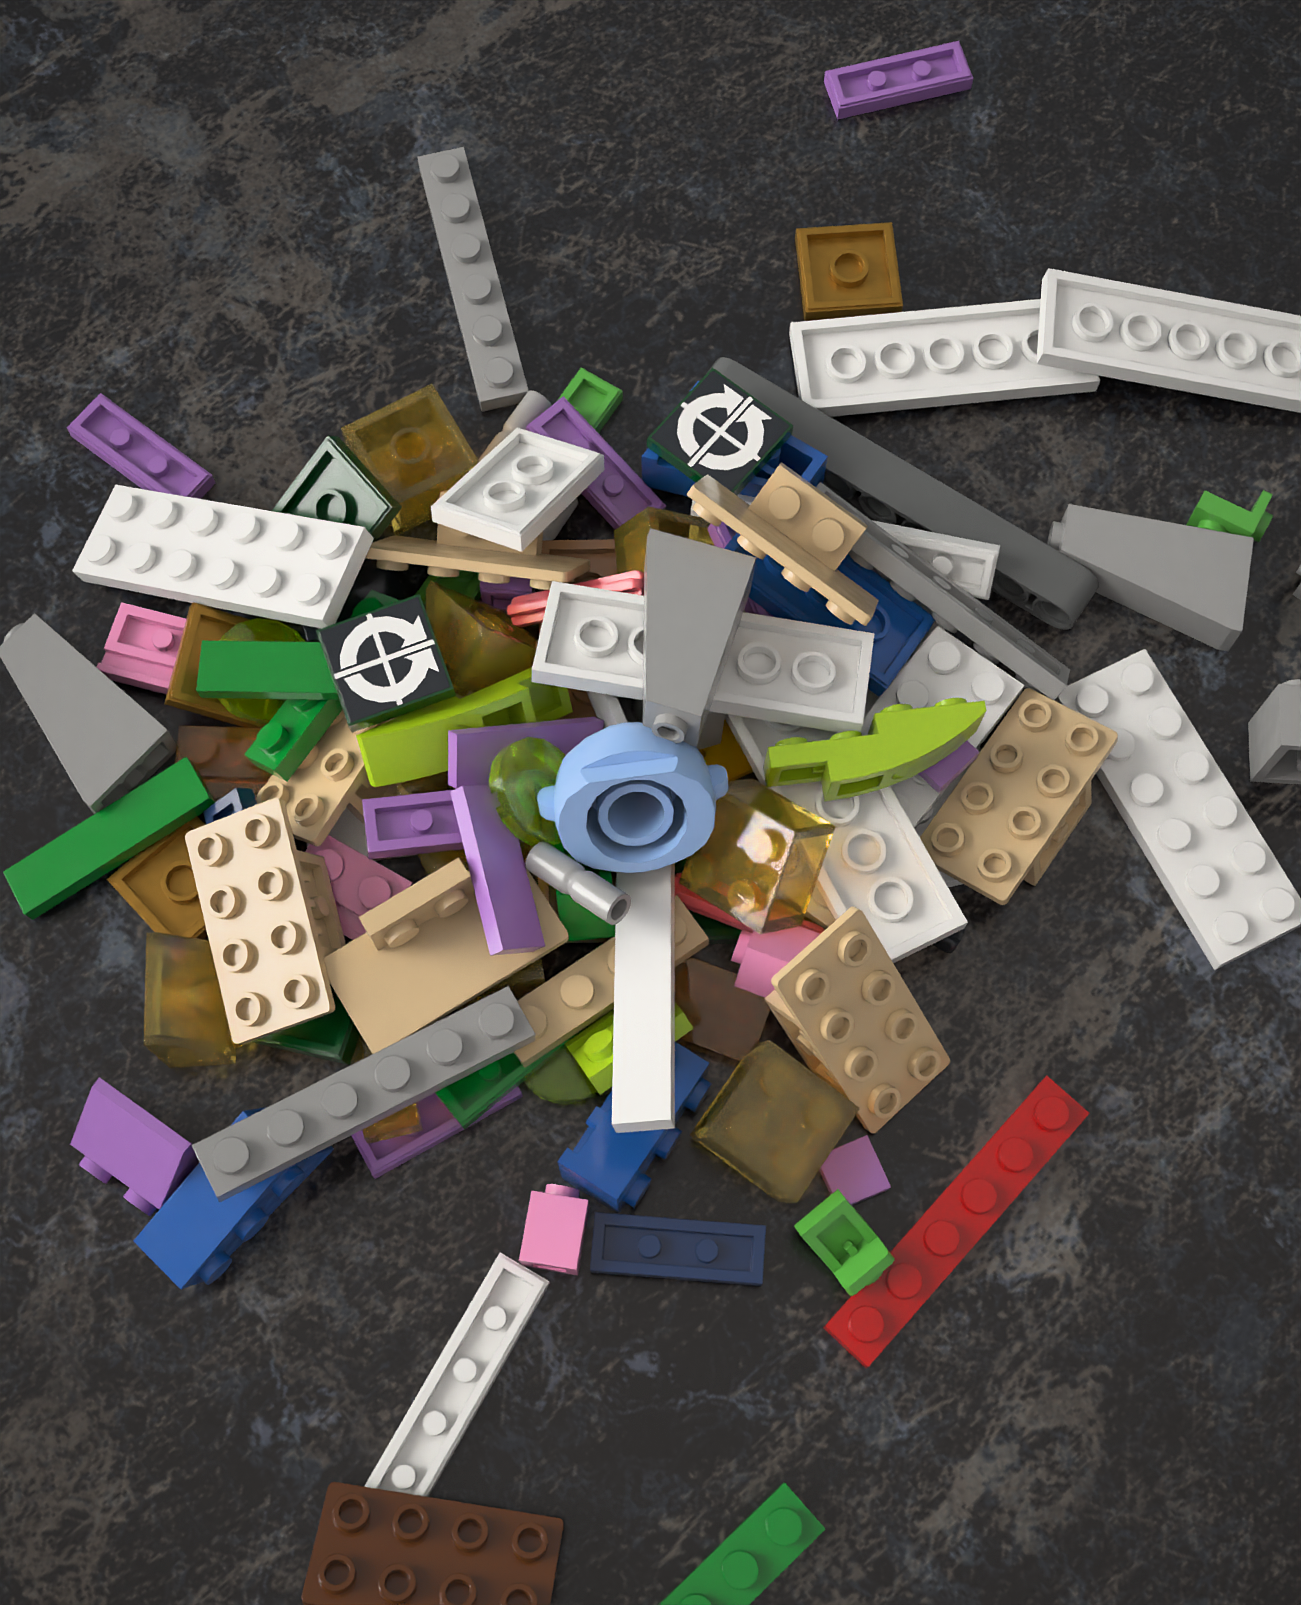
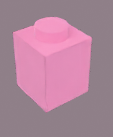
M761 912L753 932L742 929L731 961L741 965L734 986L766 998L775 990L771 983L772 977L816 939L820 933Z
M547 1184L545 1193L531 1191L519 1257L522 1266L578 1275L590 1209L589 1201L579 1198L580 1190L563 1185Z

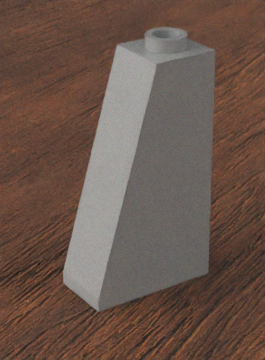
M1068 504L1061 522H1052L1047 545L1089 569L1099 582V588L1096 593L1218 650L1229 651L1243 630L1253 537Z
M650 528L647 536L644 566L643 726L652 728L655 736L674 743L684 741L697 747L751 591L756 557Z
M35 613L25 623L16 625L8 632L4 643L0 646V657L78 793L94 814L145 783L179 749L169 731Z

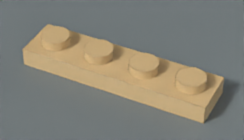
M678 895L675 896V967L709 945V938ZM615 937L517 1001L535 1032L534 1042L514 1051V1054L524 1068L614 1009Z

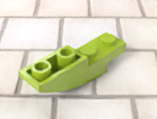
M531 667L461 699L454 696L412 711L360 733L356 737L370 785L380 787L448 771V730L553 721L573 712L568 688L532 682Z
M949 698L936 703L932 707L915 709L909 704H896L884 708L880 713H875L868 734L864 736L859 731H844L831 736L829 740L808 742L803 737H791L780 740L775 746L767 748L763 764L766 788L821 781L824 802L859 796L909 779L937 764L957 750L977 732L987 711L985 700L967 702L964 698Z

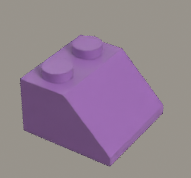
M100 1077L91 1088L70 1145L85 1155L79 1163L82 1168L105 1184L109 1182L112 1176L116 1177L129 1187L123 1197L151 1217L157 1208L160 1210L198 1165L199 1160L192 1147L193 1144Z

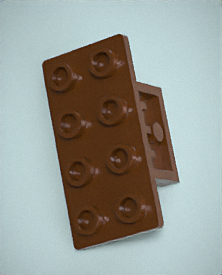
M331 1482L328 1485L301 1596L303 1605H551L564 1523L562 1519Z

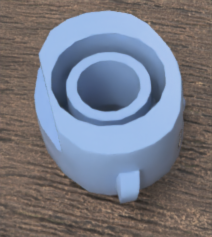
M624 722L608 726L586 737L567 753L558 770L555 785L542 788L537 795L540 815L546 820L556 823L563 847L577 862L593 869L637 873L671 865L693 855L703 847L715 827L716 800L725 796L729 786L726 769L719 764L706 765L702 754L695 746L684 741L674 743L655 736L652 728L643 726L641 722Z

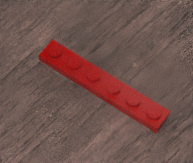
M1046 1075L890 1251L895 1258L894 1262L883 1271L878 1280L851 1296L823 1328L865 1368H868L1090 1113Z

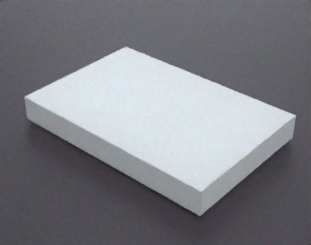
M517 427L431 506L432 521L522 552L605 470L604 455Z

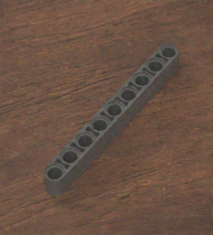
M721 357L713 364L712 367L791 423L793 425L792 436L827 455L823 484L874 521L1000 545L991 590L1047 624L1063 630L1071 629L1099 588L1096 576L1080 563L738 362Z

